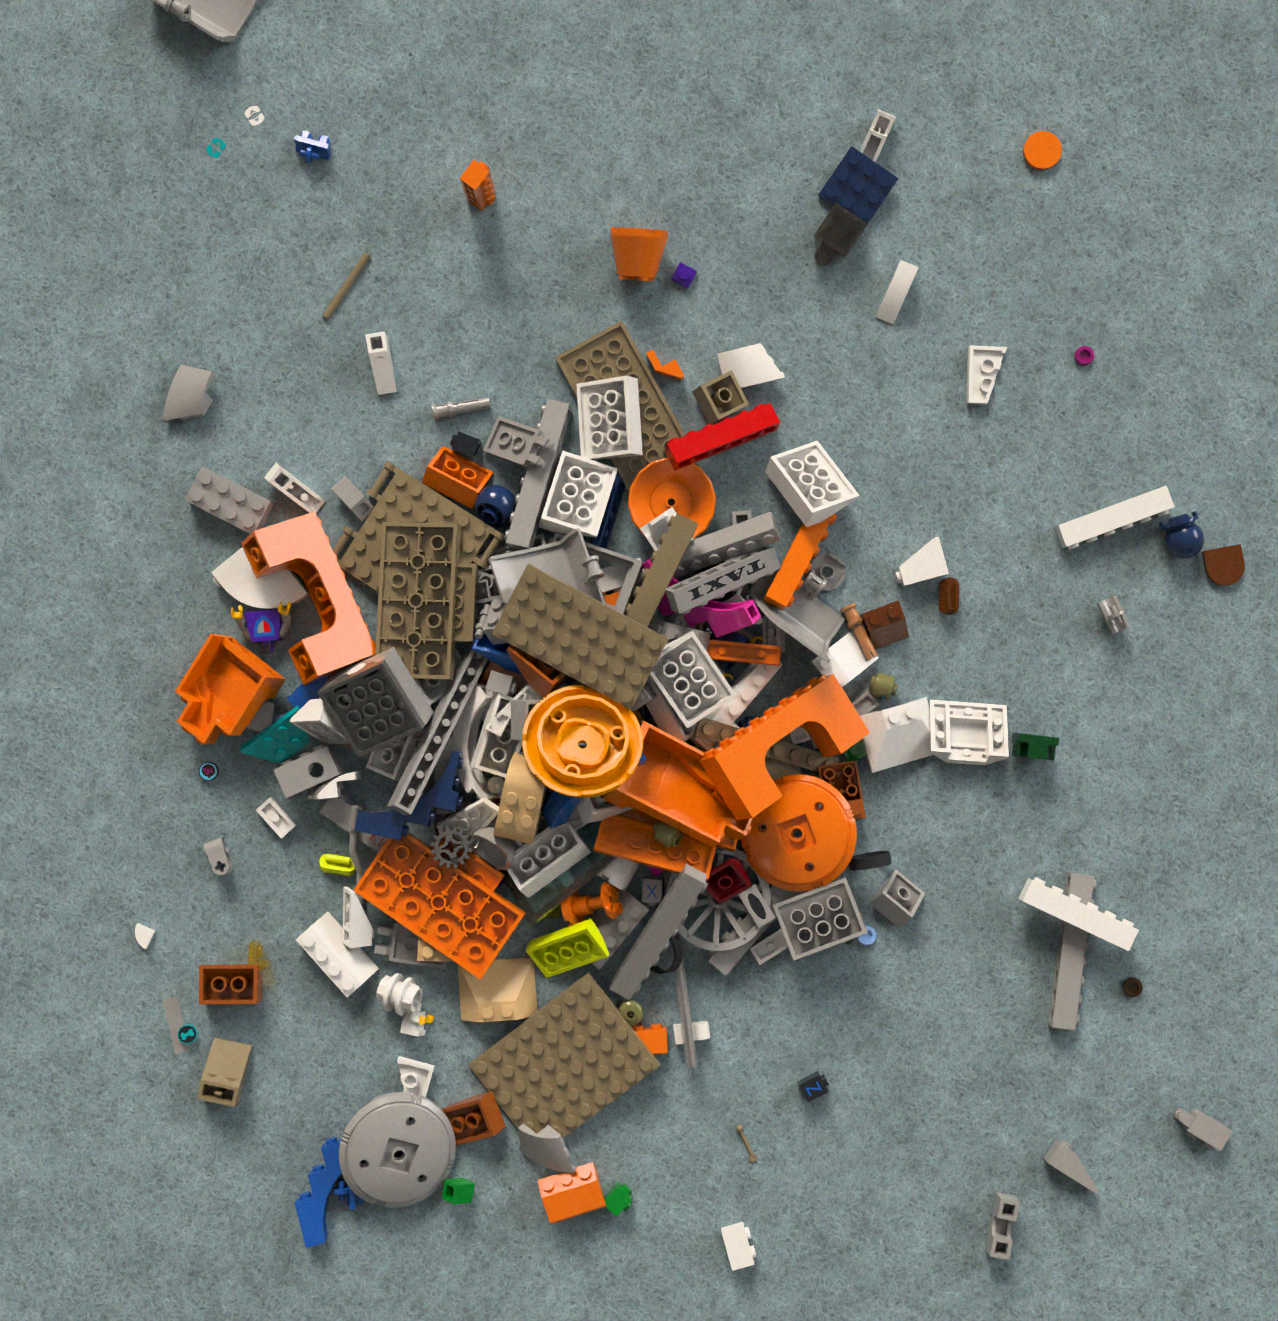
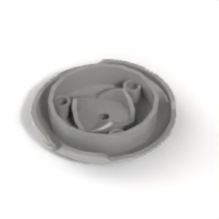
M393 1092L374 1098L349 1121L339 1145L340 1169L350 1189L363 1200L373 1205L375 1203L376 1205L380 1204V1207L383 1205L386 1208L410 1206L433 1194L449 1175L456 1153L454 1131L443 1110L430 1099L424 1096L419 1097L418 1094L412 1095L409 1092ZM396 1151H403V1155L398 1158L394 1156V1153Z

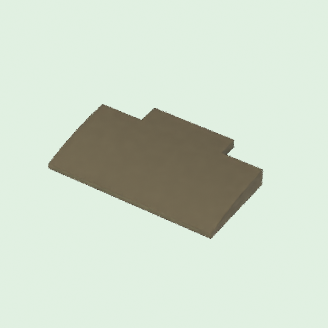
M382 522L375 655L394 647L413 679L454 680L456 642L475 641L478 564L460 563L461 525Z

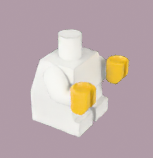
M420 1003L414 1013H406L402 1021L400 1033L417 1037L423 1036L426 1031L424 1024L426 1022L432 1023L434 1016H425V1011H421L422 1003Z

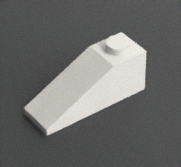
M277 463L274 464L264 477L269 483L309 513H316L325 502L324 499Z
M343 887V944L349 948L371 946L374 937L373 928L355 892L348 887Z

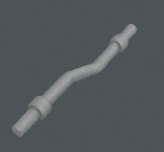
M351 806V820L348 821V830H350L349 854L357 874V885L364 875V870L357 853L358 832L354 831L359 806ZM356 893V896L363 908V904H365V899Z

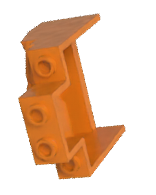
M210 634L175 690L181 696L180 699L188 703L176 722L182 726V730L196 737L195 740L203 745L215 744L221 733L229 737L240 736L245 727L249 726L262 703L268 698H275L286 679L232 636Z

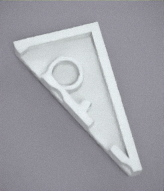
M399 1056L397 1063L399 1064L401 1082L404 1087L403 1092L426 1097L434 1065Z

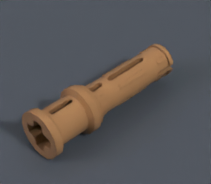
M853 603L842 608L840 611L844 613L848 621V628L853 629L866 660L869 661L877 657L878 654L862 624L864 623L863 618L858 614L857 605Z

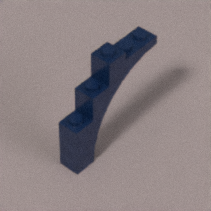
M452 751L448 766L441 778L429 792L418 800L411 815H402L394 810L377 813L358 811L354 831L403 841V838L407 837L409 826H406L407 822L430 827V824L434 823L436 817L434 808L457 813L463 804L461 793L454 791L455 788H458L460 777H458L459 769H462L464 765L462 753Z

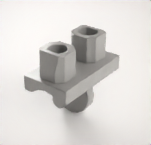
M1116 595L1097 603L1111 635L1130 627Z

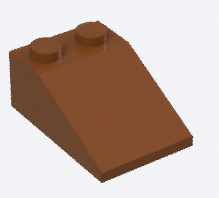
M513 645L506 650L530 687L542 697L546 698L548 694L555 691L569 678L565 673Z
M492 1091L475 1095L442 1108L453 1128L456 1145L495 1136L506 1127Z

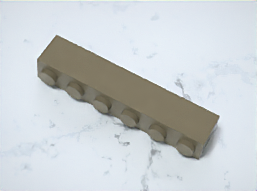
M678 513L676 516H671L667 524L670 528L667 534H662L658 543L661 544L658 552L654 551L650 559L653 563L650 569H645L641 577L644 581L641 587H636L633 593L635 600L632 605L628 604L624 612L625 615L649 627L666 592L665 589L668 588L699 523Z

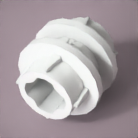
M396 973L392 977L386 975L381 980L376 998L380 1003H383L385 1011L389 1012L395 1008V1013L402 1016L406 1012L414 1013L417 1010L423 991L422 988L416 985L414 978L408 977L404 980L402 974Z

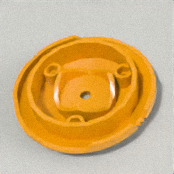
M574 685L553 691L534 706L523 728L522 747L528 767L545 786L566 796L589 798L609 793L620 787L623 781L626 782V779L631 777L641 759L643 736L639 722L631 709L584 685ZM584 742L587 746L582 749L578 746V743Z

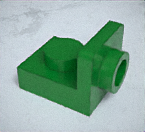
M862 739L843 752L848 761H857L866 756Z

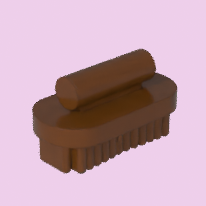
M948 577L941 579L942 582H939L940 599L938 610H941L940 612L946 615H954L959 609V582L956 578Z

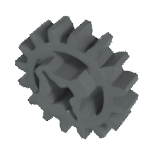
M447 826L446 832L439 830L440 836H433L436 839V843L430 844L435 847L431 853L437 855L434 858L435 861L441 860L440 866L447 863L446 866L450 869L451 864H453L457 869L458 863L465 865L464 859H471L468 856V852H473L469 848L473 842L467 840L470 837L469 834L463 835L464 829L458 832L456 826L453 827V830H450ZM453 834L460 836L463 841L457 842ZM445 837L446 841L442 846H439L441 840ZM451 842L454 845H458L457 848H454V852L446 850L447 847H450ZM465 848L463 855L459 858V852ZM447 853L451 861L444 859L441 854Z

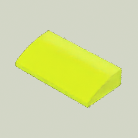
M592 919L530 940L525 950L546 978L609 956L603 937Z

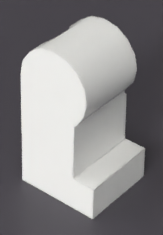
M708 1021L692 1022L691 1026L694 1034L692 1035L694 1036L692 1041L710 1038ZM681 1023L673 1024L676 1045L685 1042L682 1038L685 1036H682L684 1031H681L683 1030L681 1029L683 1027Z

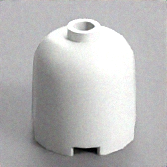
M603 854L592 872L620 890L625 891L639 863Z

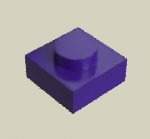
M680 262L671 280L688 289L697 271Z

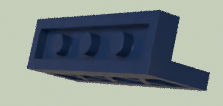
M615 476L597 538L594 537L592 545L607 549L625 489L623 478Z

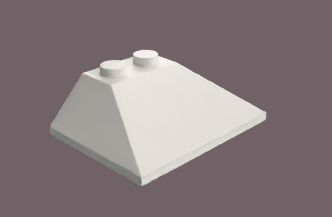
M927 697L860 716L870 732L862 738L871 773L933 755L930 748V708Z
M930 700L931 753L946 763L988 765L1007 759L1009 757L1006 705Z

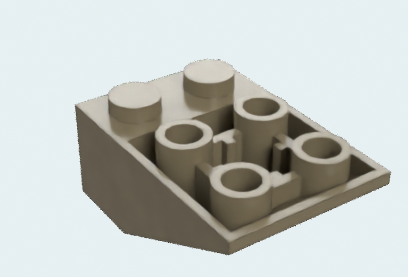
M214 1037L200 1081L197 1099L235 1107L241 1099L252 1045Z

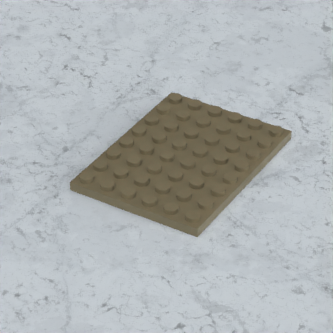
M588 972L468 1065L488 1091L493 1092L495 1100L517 1128L525 1124L537 1134L549 1125L564 1138L658 1068L660 1063Z

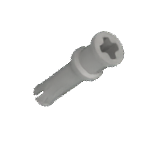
M489 397L457 403L448 401L447 404L441 405L431 404L434 421H437L438 418H453L457 414L491 409Z

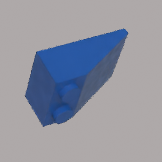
M483 634L482 639H475L472 646L473 651L509 671L522 674L506 651L511 644H492L486 634Z

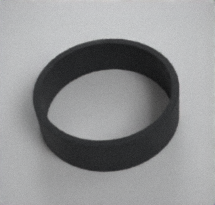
M875 851L854 855L849 863V869L866 870L890 865L892 863L890 851Z
M677 935L669 939L674 949V959L670 968L663 970L656 964L655 967L652 966L650 968L651 971L657 974H665L678 969L683 959V948Z

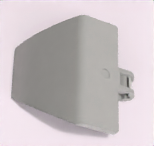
M811 569L804 577L799 591L795 589L792 595L795 597L790 607L786 606L782 611L763 601L778 570L771 576L758 578V581L753 583L748 592L761 611L780 629L829 663L831 661L829 643L845 621V618L816 598L826 585L827 580L819 578Z

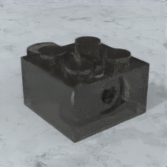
M835 203L814 234V239L821 243L815 252L816 263L821 266H827L836 254L846 259L868 224L838 203Z

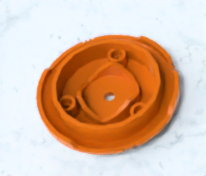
M804 774L779 777L778 780L775 779L774 783L781 792L782 797L752 819L750 824L752 829L749 835L741 838L742 848H745L743 851L746 852V858L755 872L776 887L789 891H810L815 888H821L822 885L825 886L835 880L846 869L853 857L857 842L856 820L853 818V811L850 810L851 807L845 797L835 787L818 777ZM818 804H822L821 809L818 808ZM795 829L801 830V837H794L793 831ZM812 864L813 868L810 869L808 865Z

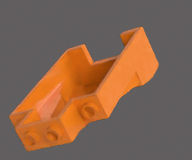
M642 721L639 725L643 736L642 752L646 757V763L637 766L631 777L626 779V782L623 781L620 787L604 794L602 799L621 809L629 807L641 810L711 847L721 843L725 834L737 840L748 836L752 829L750 824L756 816L736 820L699 761L705 757L704 752Z

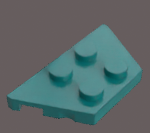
M296 706L240 746V751L244 754L281 764L310 743L308 733L290 722V719L300 710V707Z

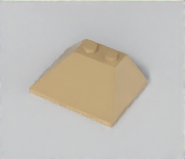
M531 957L495 960L481 980L458 964L461 1020L471 1022L519 1020L530 1017L538 1011L535 964Z

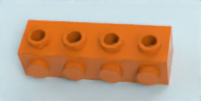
M473 160L460 177V181L467 200L483 211L487 205L490 206L495 201L496 192L489 171L490 168L482 161L478 163Z

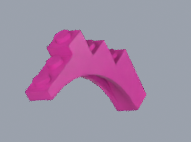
M651 558L642 564L644 569H650L653 563L650 561ZM673 576L668 587L679 583V581ZM666 592L658 606L663 617L676 613L671 610ZM753 599L738 603L709 600L708 604L701 607L696 606L689 613L683 614L689 627L708 621L716 638L753 625L761 617Z

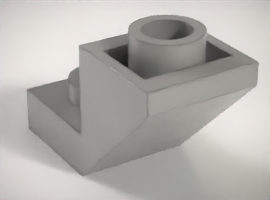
M346 476L331 488L361 521L370 515L374 506Z

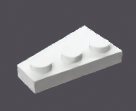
M968 346L967 404L986 405L988 403L1007 347Z
M484 797L438 822L436 828L446 832L447 826L450 830H453V827L456 826L458 832L464 829L463 835H470L467 839L468 841L474 842L472 835L477 830L488 826L498 814L499 806ZM453 834L457 842L463 841L460 836Z

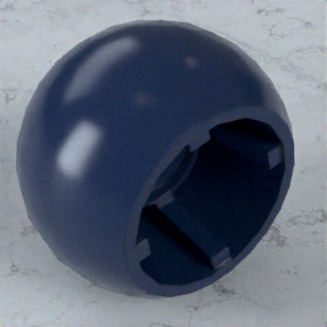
M490 485L483 488L475 500V511L478 518L487 525L494 527L509 523L511 513L515 512L516 509L513 493L500 485Z

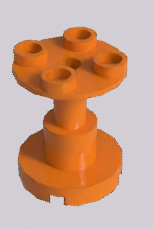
M604 881L601 885V896L594 898L590 895L580 896L575 889L565 890L562 893L564 898H561V911L565 922H570L568 926L583 922L586 915L593 914L594 909L604 908L609 918L616 919L623 912L622 904L618 898L619 888L608 881Z

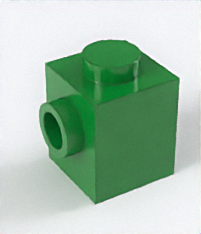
M465 1178L445 1179L442 1199L453 1205L472 1203L475 1183Z
M618 1182L604 1196L606 1208L616 1217L622 1210L624 1212L627 1211L632 1205V1190L626 1184L622 1185Z

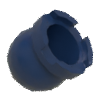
M1197 511L1191 512L1192 516L1190 517L1188 514H1183L1170 518L1167 524H1164V521L1158 522L1160 530L1165 529L1167 531L1164 538L1165 546L1174 557L1187 559L1201 551L1204 544V533L1195 524V520L1199 519Z

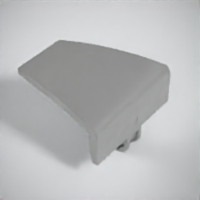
M152 0L164 7L166 12L175 14L181 21L191 23L222 42L235 41L259 0Z
M580 528L573 529L561 540L489 558L502 602L506 605L527 564L539 568L606 605L598 580L604 576V572L600 569L598 563L599 557L597 555L589 556Z

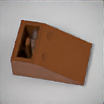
M856 760L818 766L819 778L831 784L845 797L851 807L850 810L853 811V818L855 820L866 818Z

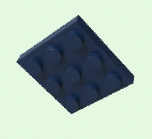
M851 146L818 196L865 228L899 178Z

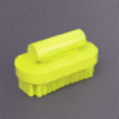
M323 854L320 857L319 865L323 873L342 874L347 877H351V874L354 875L355 868L351 857L333 854Z

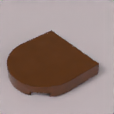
M1241 544L1201 551L1206 575L1214 583L1221 586L1232 585L1243 576L1245 563Z

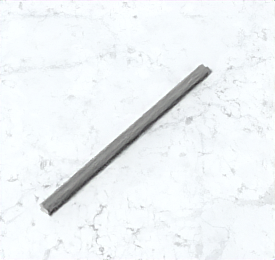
M671 872L661 873V876H664L662 877V881H664L662 883H665L663 884V888H665L663 889L664 895H666L670 875H672ZM677 932L676 935H677V937L679 938V940H681V938H680L681 936H678V935H680V933ZM682 959L680 966L674 971V975H677L674 977L677 980L675 982H678L675 983L676 987H678L676 992H679L677 993V997H679L677 999H680L678 1004H681L678 1007L681 1009L679 1014H682L679 1015L680 1019H682L680 1021H683L681 1022L683 1024L681 1025L683 1026L681 1031H684L682 1036H685L682 1037L683 1041H685L683 1046H686L684 1051H687L684 1053H687L685 1058H688L685 1061L688 1063L686 1066L697 1067L695 1046H693L695 1043L692 1041L694 1040V1036H692L694 1035L693 1028L691 1026L692 1019H689L691 1018V1014H689L691 1012L688 1009L690 1008V1004H688L689 997H686L688 996V992H686L688 989L685 987L687 986V982H685L686 975H683L685 974V970H683L685 965H683L684 960Z

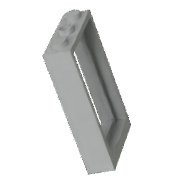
M555 532L554 537L550 538L548 544L561 540L565 535ZM585 542L588 554L597 555L599 558L629 567L615 606L606 603L607 606L624 614L628 604L631 603L633 593L644 568L642 565L643 561Z

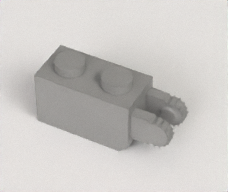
M1177 1108L1174 1111V1117L1184 1124L1182 1127L1187 1130L1186 1134L1194 1140L1200 1138L1204 1141L1202 1144L1211 1150L1216 1148L1221 1151L1233 1132L1198 1109L1192 1110L1191 1113L1181 1108Z

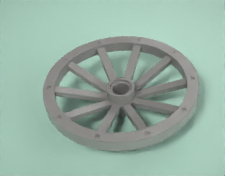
M716 847L715 854H718L717 866L723 863L724 854L742 860L745 870L750 866L755 872L744 852L738 849L732 852ZM755 872L760 881V884L756 885L759 891L762 890L763 898L770 908L771 895L769 884ZM672 873L668 882L666 894L679 874ZM707 890L701 894L707 898L698 900L694 906L698 907L709 904L706 910L689 930L681 922L678 925V932L687 941L697 947L711 951H726L738 948L754 938L762 928H759L755 923L751 930L744 934L727 905L749 913L746 906L730 899L721 904H716L713 901V896ZM715 909L713 943L695 937L693 933L712 910ZM721 909L740 938L731 942L719 943Z

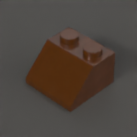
M899 600L860 614L874 649L909 637L906 619Z

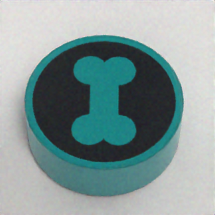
M185 1024L180 1027L177 1036L181 1043L191 1044L196 1040L198 1032L194 1025Z

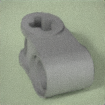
M223 837L203 845L205 854L216 875L228 874L233 869L229 849L225 847V839ZM225 863L226 867L220 869L219 866Z

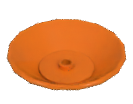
M667 457L651 462L638 472L630 486L628 508L632 522L643 534L640 529L641 527L673 507L676 513L699 523L693 535L694 540L707 529L712 520L716 496L711 480L699 466L691 464L674 471ZM669 499L675 501L673 506L668 505Z

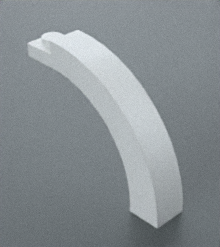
M476 683L453 729V751L461 752L464 758V765L462 769H459L458 776L466 792L476 793L478 800L485 797L491 802H495L498 797L495 793L488 790V782L482 771L470 767L477 746L479 726L493 696L492 692L485 689L486 684Z

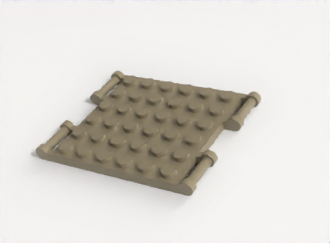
M386 461L384 464L385 468L373 487L369 488L366 492L378 500L377 504L358 533L348 526L344 527V533L332 550L338 557L350 536L354 537L353 542L342 559L339 560L337 558L339 567L379 592L382 522L461 525L460 563L472 564L475 562L484 569L488 566L487 562L501 540L504 541L505 535ZM391 471H393L395 473L394 477L392 478L389 485L383 492L382 496L379 495L378 492L380 488L386 481ZM491 534L494 535L495 537L491 541L490 545L486 549L481 559L478 558L477 556L479 555L480 551L486 544Z

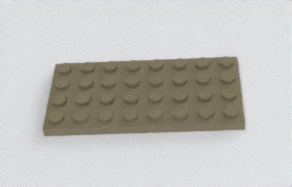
M620 321L561 353L555 359L576 397V384L621 376H630L638 379L643 455L611 459L615 468H618L617 472L623 478V482L629 492L630 486L638 472L653 461L667 458L665 448L668 441L675 437H678V439L684 437L685 434L623 321Z
M527 564L492 632L496 637L629 709L633 708L669 640L665 636L531 564Z

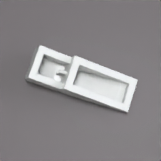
M878 110L860 152L876 162L896 117Z
M900 260L876 318L892 325L894 324L918 270L917 266Z

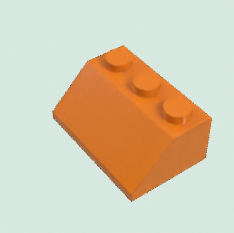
M443 446L428 464L422 483L473 509L476 497L487 486L494 472Z
M593 1162L576 1167L577 1171L574 1173L561 1172L537 1180L541 1199L550 1224L606 1207L598 1171Z

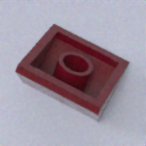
M729 859L711 869L709 879L706 881L708 883L706 889L718 904L752 887L740 859Z

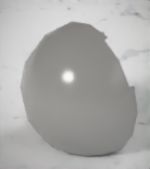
M493 827L477 830L472 835L473 840L478 838L477 844L474 847V853L495 868L501 870L509 869L514 860V846L511 839L494 836L495 828Z

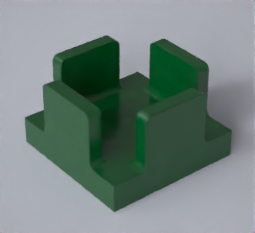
M1023 733L1012 734V756L1054 761L1059 738Z

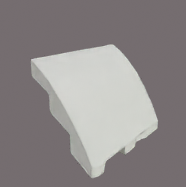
M761 343L717 354L722 375L732 370L740 388L785 377L784 373L780 372L773 363L774 360L766 353Z
M361 771L346 773L322 783L307 795V799L341 797V788H344L343 781L361 779Z

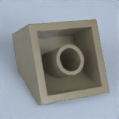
M732 370L692 391L709 424H714L749 405Z

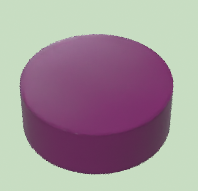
M1088 346L1078 348L1074 354L1076 363L1081 366L1089 365L1094 360V351Z

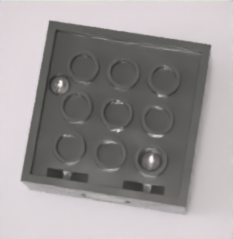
M394 647L330 676L317 692L358 758L422 730L433 714L432 708Z

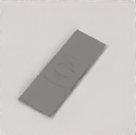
M177 997L162 1000L175 1054L190 1051L189 1044L181 1043L177 1036L178 1030L184 1025Z

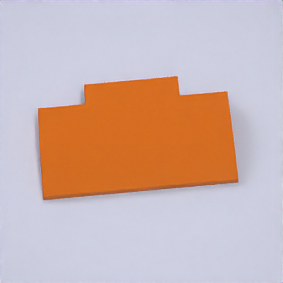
M409 831L407 837L403 838V841L388 838L353 891L481 980L526 915V912L495 892L505 874L473 852H468V856L471 859L465 858V865L458 863L457 869L453 864H451L450 869L447 868V863L440 866L441 860L435 861L434 858L437 855L431 853L435 847L429 846ZM445 837L441 840L439 846L444 844L446 841ZM451 842L450 847H447L446 850L454 852V848H457L458 845H454ZM465 848L459 852V858L463 855ZM447 853L441 854L444 859L451 861Z

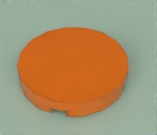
M1047 131L1035 132L1029 136L1023 147L1024 160L1029 166L1037 170L1050 169L1056 165L1062 152L1059 139Z

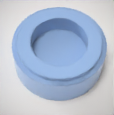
M866 926L869 934L857 939L863 945H871L876 940V932L872 927Z

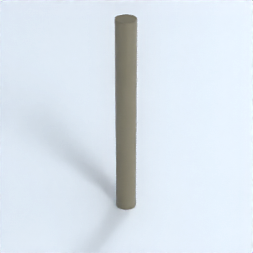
M367 253L362 255L323 313V317L329 320L371 258L370 255Z

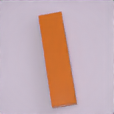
M709 640L707 653L712 660L780 666L781 646Z

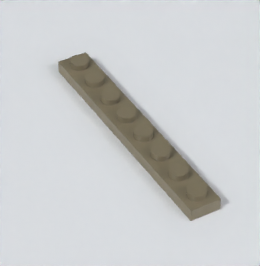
M702 718L697 722L693 735L721 742L728 737L730 739L735 736L734 732L740 728ZM780 740L773 744L765 755L766 757L818 772V766L839 763L840 759L833 756L824 758L820 752Z

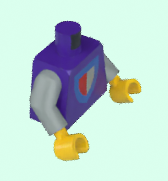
M280 602L278 609L244 612V615L242 614L243 607L239 605V612H235L233 607L231 608V616L236 619L240 630L247 639L253 643L261 642L262 653H273V641H281L291 626V614L289 611L291 603L288 602L287 608L283 607L282 602Z

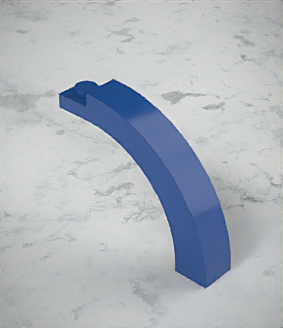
M643 752L638 766L646 763V757ZM554 791L542 812L550 829L568 823L572 811L583 798L566 796Z

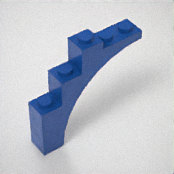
M337 1137L326 1139V1143L321 1146L326 1167H324V1164L312 1167L313 1170L308 1174L312 1194L310 1191L304 1192L295 1201L306 1248L323 1244L328 1238L326 1207L332 1187L342 1173L339 1164V1145L342 1139L337 1140Z

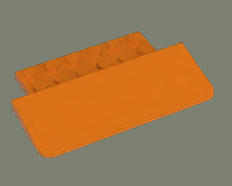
M631 809L601 820L593 850L680 874L685 864H688L707 874L706 881H708L716 847L734 852L738 840L725 834L721 843L711 847L683 833L682 840L676 847L666 848L654 839L655 831H653V827L660 820L641 810Z

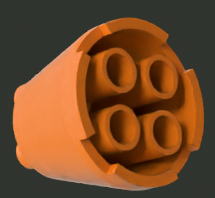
M611 227L610 237L619 279L636 280L637 276L639 281H654L668 240V231Z

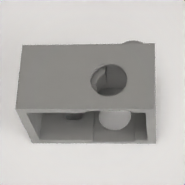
M326 743L313 748L314 752H305L299 755V759L294 761L292 759L281 763V767L273 770L285 798L295 796L345 773L333 745L328 746ZM317 763H320L324 768L321 776L315 771Z

